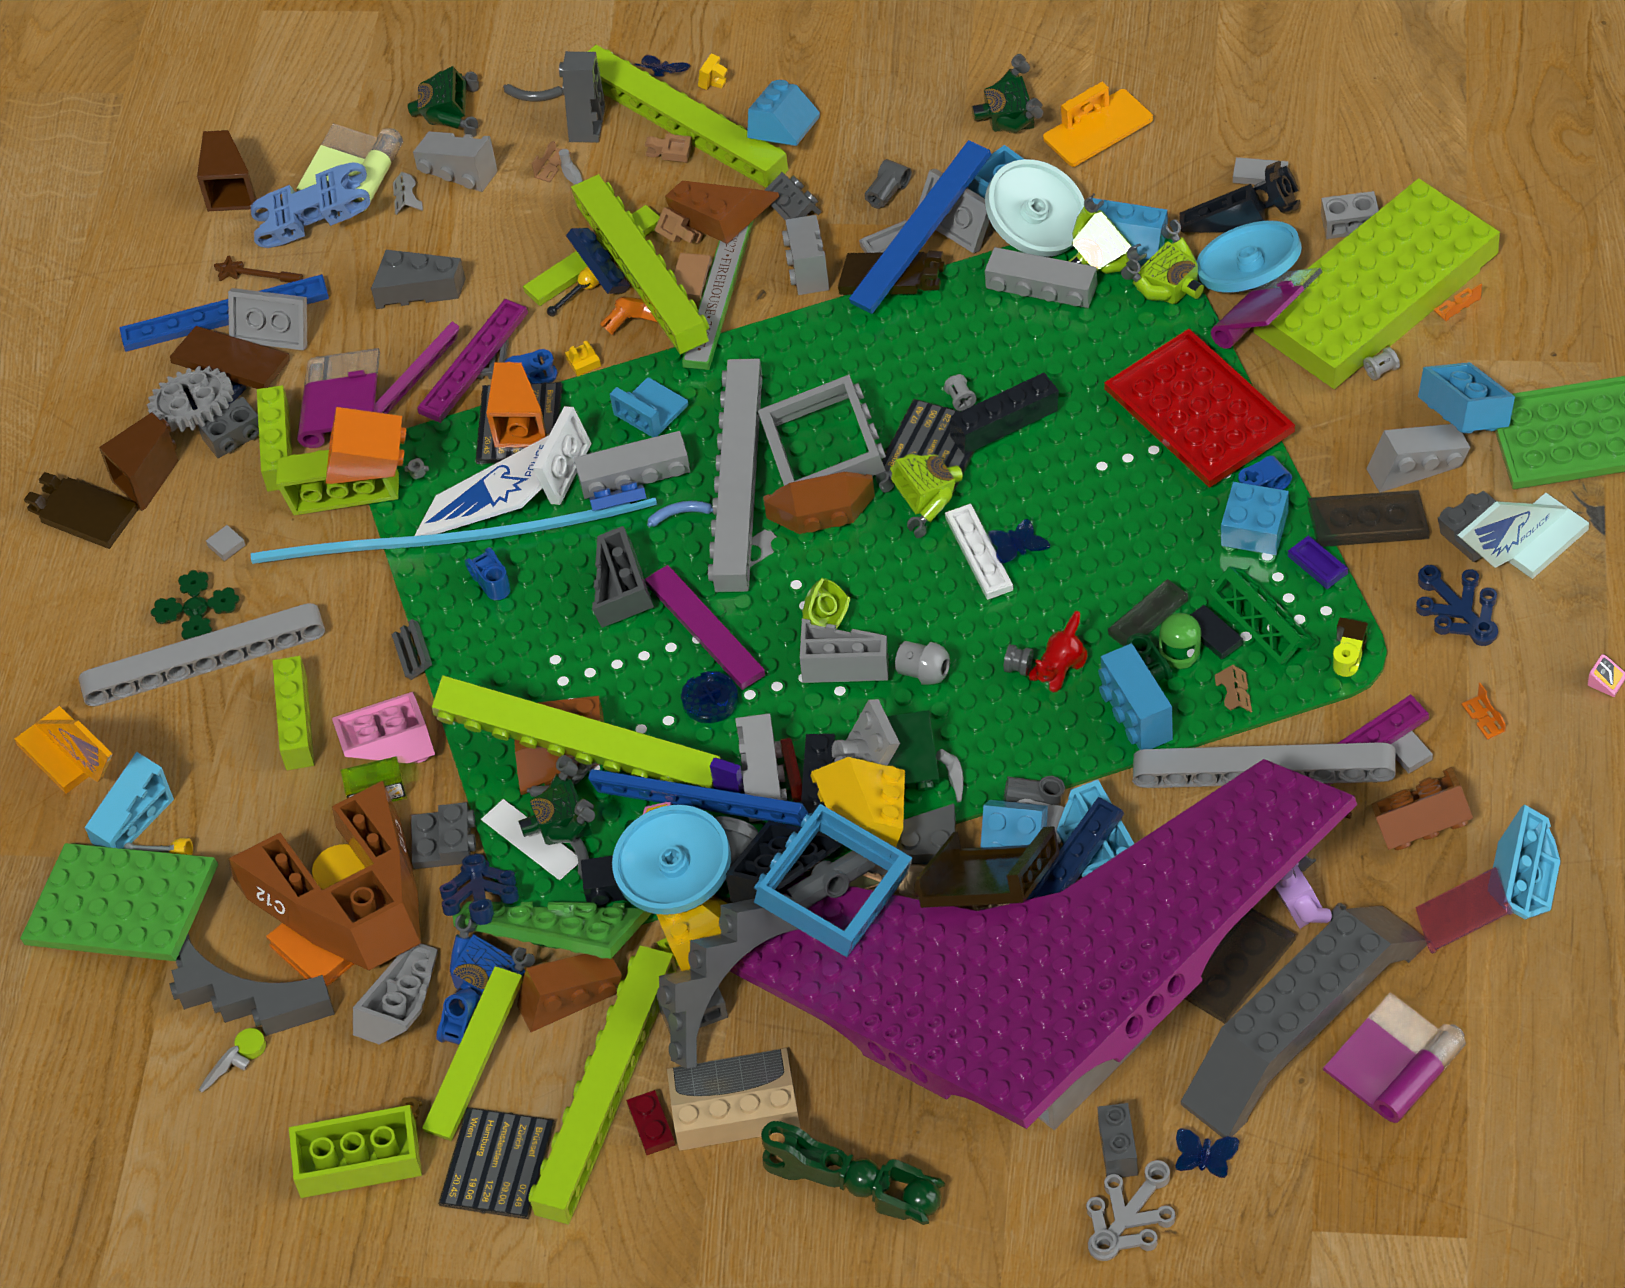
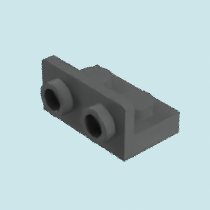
M781 172L765 189V191L779 193V197L771 206L784 220L805 217L811 210L817 215L822 212L816 206L819 201L808 190L805 193L801 190L804 185L794 175L789 178Z

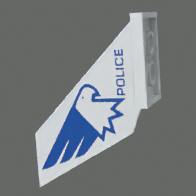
M564 406L549 436L436 495L415 536L442 533L520 509L542 488L550 504L560 505L577 473L574 457L586 455L592 444L574 407Z

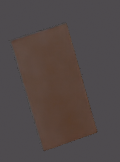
M195 326L170 355L172 364L196 370L200 366L202 371L210 366L212 371L218 368L220 373L225 372L230 381L255 389L268 388L290 361L289 353L199 326Z

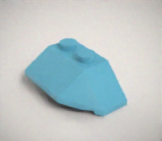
M1099 780L1071 790L1057 827V833L1063 844L1098 797L1111 803ZM1121 819L1081 873V877L1091 873L1134 844Z
M1523 805L1498 841L1488 892L1500 906L1526 920L1551 910L1560 866V857L1555 839L1549 829L1551 827L1549 818Z

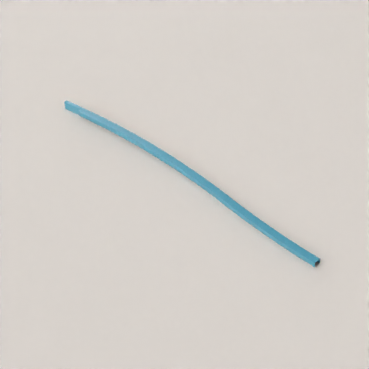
M651 498L632 504L628 502L595 511L587 510L531 522L461 532L343 541L250 553L251 562L255 564L332 553L431 546L500 538L607 518L657 505L656 498Z

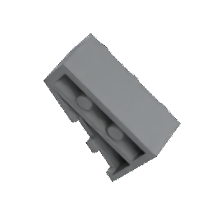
M429 131L413 151L417 170L483 192L498 172L490 136L474 139L472 135L465 134L461 138L455 137L453 133Z
M817 215L786 219L787 230L782 231L784 247H790V250H785L787 265H793V269L789 270L791 285L797 286L798 295L828 291L829 283L825 252L822 248L823 243L820 237Z
M1453 424L1384 430L1366 469L1379 493L1461 467L1470 446L1462 432L1458 431Z
M802 619L800 644L802 683L888 680L889 657L887 636L856 629L846 632L836 630V625L827 624L826 627L812 625L810 620Z
M770 714L735 718L745 794L788 801L786 788L780 789V782H785L783 764H777V759L782 758L780 741H774ZM748 817L749 822L764 821Z

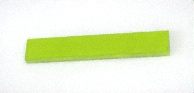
M647 205L632 214L635 226L640 225L645 236L655 230L660 218ZM596 237L601 246L607 251L600 239ZM575 251L523 286L524 292L541 306L576 283L578 275L587 265L578 252Z
M497 966L494 967L422 1127L424 1132L449 1141L453 1140L523 982L522 975Z

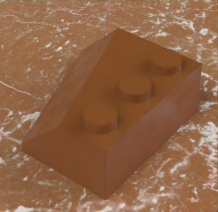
M683 180L665 195L668 207L689 218L687 226L726 244L779 197L778 192Z
M599 696L538 702L542 705L604 722ZM515 740L520 794H526L527 788H531L534 785L537 786L543 783L545 786L549 785L554 776L560 774V771L556 768L559 756L550 754L543 747L536 746L535 749L525 747L519 743V740ZM564 754L571 758L577 767L579 766L580 762L576 761L575 757ZM592 762V766L590 768H593L600 764Z

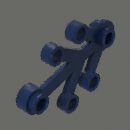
M1425 565L1418 572V585L1427 591L1435 590L1449 604H1436L1429 597H1420L1417 600L1416 611L1419 615H1438L1434 620L1435 632L1440 635L1448 633L1469 635L1473 642L1479 646H1488L1493 643L1498 636V627L1491 621L1492 609L1497 602V592L1493 588H1484L1480 591L1479 602L1482 608L1479 618L1472 611L1474 590L1479 583L1478 572L1468 569L1462 573L1461 583L1463 585L1462 599H1460L1441 580V572L1436 566ZM1466 578H1473L1474 580L1469 581ZM1485 596H1491L1492 598H1491V599H1486V598H1484V597H1485ZM1422 605H1428L1429 607H1428V608H1423V607H1421V606H1422ZM1450 617L1462 618L1467 624L1452 623ZM1444 623V624H1446L1447 626H1444V627H1443V626H1440L1439 624Z
M481 854L466 856L462 860L461 873L439 888L441 898L443 899L441 903L442 909L446 916L458 914L461 911L460 903L473 894L474 901L469 904L468 908L471 919L477 925L490 923L494 915L492 902L486 899L485 891L500 895L502 902L506 904L514 903L519 899L518 890L515 886L517 883L515 873L511 870L504 871L490 867L489 862ZM483 877L497 879L498 883L485 880ZM471 879V882L458 891V887Z

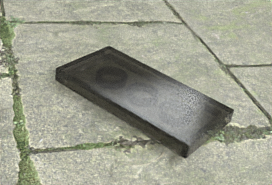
M1419 490L1308 498L1307 505L1316 542L1322 547L1429 539L1430 531Z
M1251 908L1221 940L1201 975L1203 981L1184 999L1226 1024L1296 940V934Z

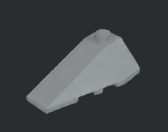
M419 944L396 957L353 1007L354 1036L380 1045L405 1032L421 1014L438 949Z

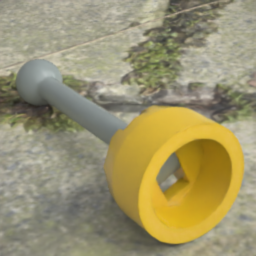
M190 838L175 839L170 846H142L127 842L123 849L169 852L183 855L193 854V844Z

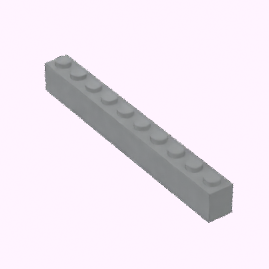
M728 359L727 370L722 371V385L726 389L721 391L720 395L721 408H724V412L719 413V427L723 431L718 433L717 436L718 450H721V455H716V470L720 471L719 476L714 478L715 493H718V498H713V514L716 515V520L711 521L712 537L715 536V542H710V558L713 559V564L708 565V579L714 582L715 592L749 591L760 422L758 410H760L762 391L760 359Z

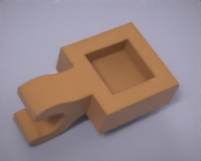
M666 134L665 139L647 137L645 147H648L646 156L658 157L661 154L662 160L687 162L692 145V137Z
M664 207L654 230L673 242H680L682 238L689 243L694 241L699 244L703 235L701 232L687 227L689 218L670 207Z

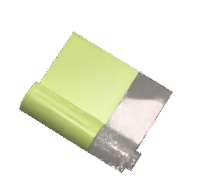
M333 123L296 191L315 185V174L338 165L354 162L362 164L367 173L365 181L360 183V186L356 189L366 190L370 195L371 203L403 144V138L397 130L392 128L382 129L378 136L374 137ZM353 171L350 172L348 175L354 176L360 174L361 172ZM360 197L352 201L362 202L364 198Z

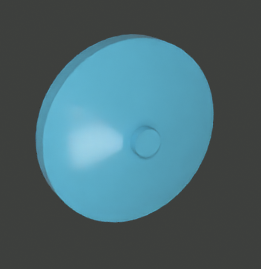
M1259 221L1231 229L1212 240L1199 254L1196 261L1199 279L1205 287L1217 292L1245 291L1269 283L1284 274L1298 260L1302 250L1299 235L1294 227L1280 221Z
M687 805L663 806L643 814L633 821L622 833L613 853V874L622 894L637 908L654 914L682 913L703 904L718 891L726 879V872L730 868L731 848L720 823L706 811Z

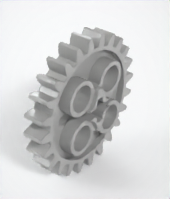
M198 366L193 372L190 368H187L185 374L178 371L177 377L172 378L168 376L167 383L160 382V389H153L154 395L148 397L150 403L147 404L149 414L152 412L159 419H165L172 432L177 428L183 432L186 427L194 430L197 424L204 427L205 421L214 422V415L222 416L221 409L229 408L228 402L233 401L231 395L234 394L229 377L226 376L225 372L220 373L218 368L212 371L210 366L202 371L201 367ZM185 388L189 389L198 408L197 410L192 409L184 392Z

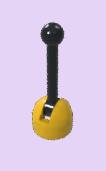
M588 266L578 275V285L556 305L547 308L549 316H555L557 310L580 289L591 290L599 284V281Z

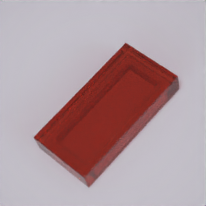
M781 739L782 756L793 802H800L802 782L792 739Z

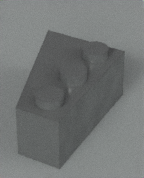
M565 51L564 62L559 64V76L563 77L562 90L565 96L569 142L599 143L606 105L596 52Z
M385 250L371 287L376 309H383L386 304L394 303L406 306L409 305V301L425 300L426 303L458 299L465 282L461 258Z
M624 526L597 536L595 563L597 575L596 580H594L595 602L592 604V610L603 628L651 609L654 606L636 552Z
M954 804L903 820V831L896 848L912 857L911 864H928L951 834L956 832ZM875 864L874 869L869 871V873L873 874L876 872L882 876L886 875L888 871Z

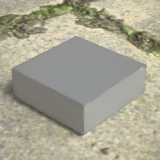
M228 525L206 540L207 546L224 561L245 546L244 539Z

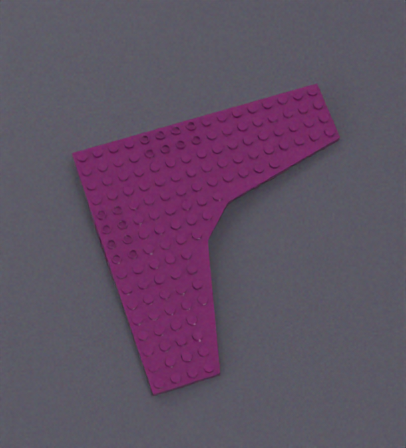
M1263 759L1060 893L1029 899L1024 903L1007 904L980 911L953 906L921 908L918 899L892 895L848 957L798 929L779 934L756 946L743 956L731 968L730 972L822 1020L851 1041L867 1058L946 1100L951 1095L967 1098L1027 1129L1085 1073L1112 1059L1120 1062L1203 981L1201 975L1211 955L1231 928L1357 806L1355 797L1351 794ZM799 877L794 882H792L784 889L779 891V893H783L786 895L785 892H787V889L791 888L792 886L796 885L797 883L801 882L807 877ZM849 886L842 896L837 898L827 896L807 909L845 931L873 890Z

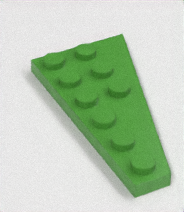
M467 901L461 907V911L458 914L453 915L454 927L455 920L459 915H465L464 927L468 926L469 919L471 918L468 908L471 903L470 901ZM492 902L494 910L492 921L485 925H477L474 931L492 934L496 937L503 936L517 939L521 942L541 944L550 948H561L574 953H585L599 958L612 959L652 913L639 908H625V903H613L612 907L597 908L595 903L548 902V907H533V902H521L520 906L505 907L503 902Z

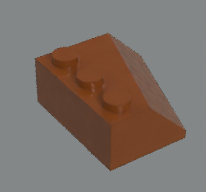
M1452 767L1443 770L1445 776L1442 778L1431 779L1428 777L1419 781L1420 784L1412 792L1410 789H1403L1371 804L1388 850L1392 848L1395 850L1405 849L1412 844L1411 841L1423 838V840L1434 838L1440 834V830L1451 827V829L1461 828L1468 824L1467 820L1473 818Z

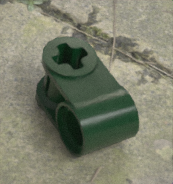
M1136 633L1127 639L1126 645L1132 643L1136 651H1142L1138 652L1156 682L1172 678L1168 662L1159 653L1147 635Z

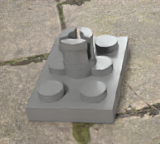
M929 170L918 206L943 173L939 170ZM966 188L936 230L970 252H979L990 221L986 212L985 199Z
M231 288L228 291L229 336L264 346L303 351L307 348V297Z
M879 699L868 700L846 741L837 740L833 743L832 757L835 758V762L846 757H852L888 766L900 743Z

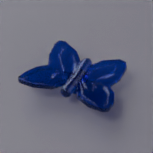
M645 55L642 58L641 64H634L651 68L655 76H664V72H683L690 68V64L684 62L668 64L667 61H664L660 64V60L651 55Z
M1024 519L1017 525L1016 531L1009 530L1006 533L1000 530H991L988 534L992 543L998 547L996 558L1000 563L1012 561L1017 556L1018 551L1021 555H1025L1026 549L1042 551L1051 547L1047 540L1034 535L1032 523L1028 519Z
M1180 1128L1177 1130L1176 1142L1182 1154L1177 1159L1175 1168L1179 1171L1192 1170L1198 1166L1200 1171L1207 1168L1211 1174L1219 1178H1225L1228 1172L1226 1161L1232 1159L1236 1154L1240 1141L1235 1137L1227 1136L1216 1140L1210 1147L1211 1140L1204 1139L1202 1147L1200 1138L1191 1130Z

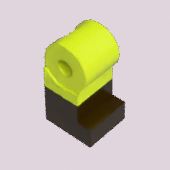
M1339 618L1337 641H1341V643L1335 647L1333 653V669L1338 675L1348 677L1357 672L1368 637V623Z

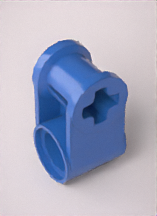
M546 349L512 356L505 360V362L522 363L530 384H549L558 375L557 369L553 365V355ZM540 357H543L544 363H541ZM543 370H546L547 377L544 376Z
M1267 456L1260 462L1242 469L1238 474L1239 483L1284 490L1292 480V475L1274 456Z
M490 547L485 549V553L472 560L470 558L465 560V565L471 577L480 585L490 599L501 600L509 595L511 587L506 569Z
M465 988L445 999L436 1035L439 1042L448 1041L460 1045L480 1000L479 995L474 990ZM459 999L464 1003L465 1010L460 1007Z

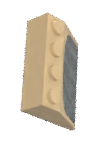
M787 1048L698 1063L697 1067L689 1069L682 1066L667 1069L671 1108L679 1151L761 1137L762 1129L771 1121H781L800 1128Z

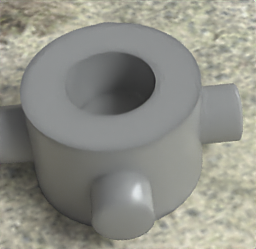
M419 458L411 460L408 466H405V472H409L413 479L421 478L425 475L426 471H429V467L424 466V462Z

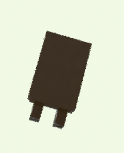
M929 250L928 253L918 252L888 294H917L918 289L923 291L939 290L941 280L938 278V275L943 273L945 269V262H942L943 251ZM884 252L847 253L838 284L839 295H852Z
M47 472L42 474L39 482L44 484L42 491L50 494L49 498L46 500L40 494L29 492L24 498L25 503L29 504L27 506L28 511L39 515L41 523L107 549L112 547L138 511L135 502L69 477L60 480L56 475Z

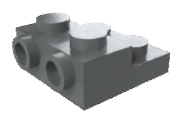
M1485 491L1477 495L1474 493L1467 495L1463 503L1454 508L1446 507L1440 516L1437 517L1441 535L1472 562L1480 559L1481 556L1464 542L1458 534L1496 502Z
M467 802L438 805V812L411 815L412 865L414 869L460 865L466 856L476 851L475 835L471 834V827L476 826L474 810H469Z

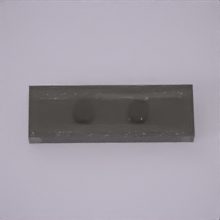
M1165 580L1109 627L1108 635L1122 646H1126L1127 639L1132 634L1143 633L1148 635L1168 616L1188 601V594L1170 580Z

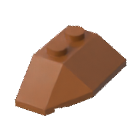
M844 471L788 483L777 489L772 495L764 496L763 500L767 519L798 534L854 523L875 497L872 475Z

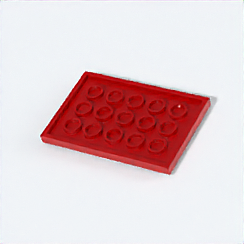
M1187 329L1104 382L1105 390L1209 488L1295 432V424L1190 329Z

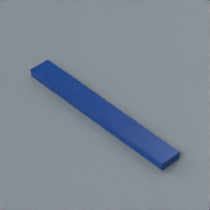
M970 140L966 142L850 296L851 304L873 314L990 158L991 152L989 149Z
M323 274L260 290V292L307 297V304L329 299ZM228 299L119 327L125 352L188 336L195 326L212 330L229 325Z
M591 769L588 777L598 793L659 803L671 802L672 805L693 806L701 810L801 826L806 814L809 815L802 803Z

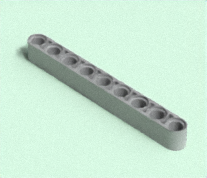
M303 604L86 670L78 678L83 700L88 706H100L319 639L325 633V627L319 608L315 604Z
M1388 743L1143 749L1134 753L1132 782L1141 788L1223 786L1263 759L1322 783L1385 782L1395 777V748Z

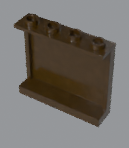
M1043 827L1030 845L961 849L958 832H953L915 879L914 893L916 897H919L921 908L1024 903L1060 854L1055 827Z

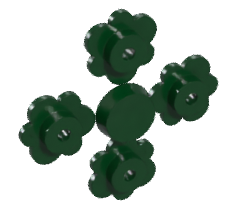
M191 570L188 575L180 576L178 582L180 592L183 594L188 593L192 598L188 599L183 607L173 597L167 600L160 598L155 601V608L151 610V615L155 617L158 624H165L168 621L173 622L177 620V615L184 611L190 619L182 623L183 631L181 635L184 640H188L212 632L210 620L208 618L202 619L207 614L208 607L214 609L216 614L223 612L232 613L236 609L235 604L240 599L235 594L234 589L230 587L224 588L222 591L215 590L213 597L209 598L208 601L202 597H196L201 591L208 588L207 581L209 576L206 572L198 573L196 570Z

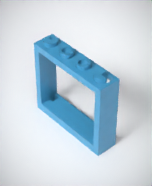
M820 804L813 814H806L801 823V830L790 835L783 854L778 852L770 864L771 870L767 875L764 873L760 875L759 881L754 886V889L757 890L754 903L848 957L907 876L912 857ZM818 831L888 871L845 931L775 891L776 887Z

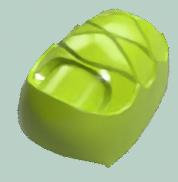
M821 578L812 586L806 596L802 619L810 620L812 625L826 627L827 624L836 625L837 629L847 612L850 597L831 580Z

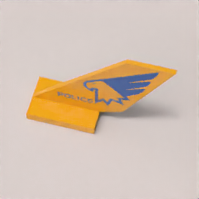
M60 706L14 738L17 746L65 794L88 777H91L96 782L101 781L112 757V753L79 720H74Z

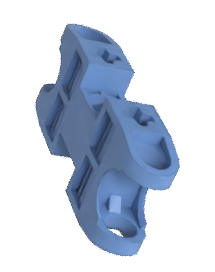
M354 162L338 165L315 174V185L297 192L288 185L268 193L253 202L251 205L252 218L257 221H265L254 231L255 243L264 248L284 245L304 237V226L324 218L331 226L367 209L370 205L369 193L364 189H356L367 177L365 167ZM353 171L361 172L360 174L354 176L348 175L350 172ZM356 198H364L362 202L352 201ZM261 208L268 209L266 212L263 213L256 212L258 209ZM269 234L272 235V237L269 239L259 238L261 236Z

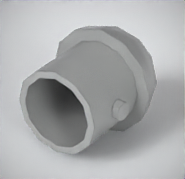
M904 641L897 651L895 660L898 674L918 678L923 685H933L942 682L950 666L948 652L936 642L922 645Z

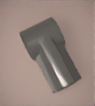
M885 159L879 167L877 178L864 193L865 200L874 208L880 209V207H885L898 189L903 190L907 187L911 178V168Z
M1007 776L1004 801L1018 802L1022 799H1031L1037 802L1060 806L1065 785L1061 779L1054 776H1046L1040 781Z

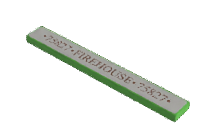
M754 220L728 244L719 240L698 308L699 316L703 314L709 324V329L706 330L709 342L684 353L682 363L685 368L710 369Z

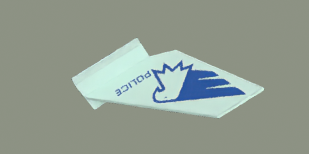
M1545 493L1533 504L1496 501L1461 531L1458 536L1493 567L1496 568L1508 561L1533 579L1589 530V522Z

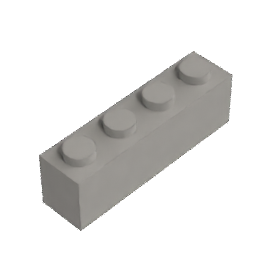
M994 247L985 269L986 288L1085 308H1089L1098 285L1097 267Z
M680 431L574 457L584 499L594 496V491L610 488V492L621 490L620 485L625 483L637 482V485H642L690 472L688 456Z

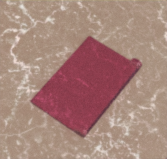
M1496 867L1415 907L1428 949L1432 954L1436 953L1437 949L1507 914L1511 915L1514 913L1507 900Z

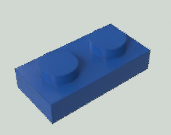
M629 482L620 485L621 490L610 492V488L594 491V496L589 497L592 511L645 499L643 485H637V482Z

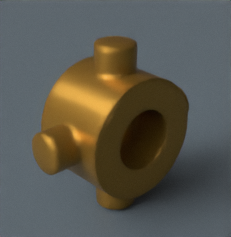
M404 1097L400 1106L410 1105L414 1119H418L420 1107L423 1105L422 1101Z

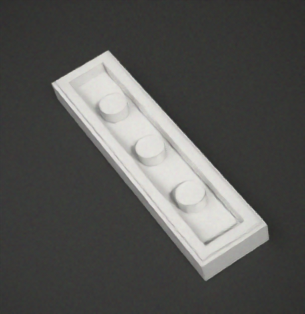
M968 504L945 512V518L986 599L988 600L1013 591V584L972 505Z

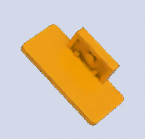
M1102 81L1062 104V123L1044 133L1043 140L1069 166L1075 167L1153 121V114L1125 89H1120L1109 96V87Z

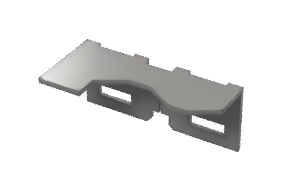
M401 172L393 182V193L396 196L394 200L396 215L404 205L423 210L422 201L417 200L412 192V188L416 185L415 180L410 174Z

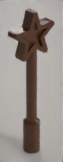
M227 256L224 263L214 264L215 270L219 272L218 278L220 281L229 276L238 279L237 273L274 278L288 283L303 279V275L284 271L278 273L243 268L242 261L232 262L230 256Z

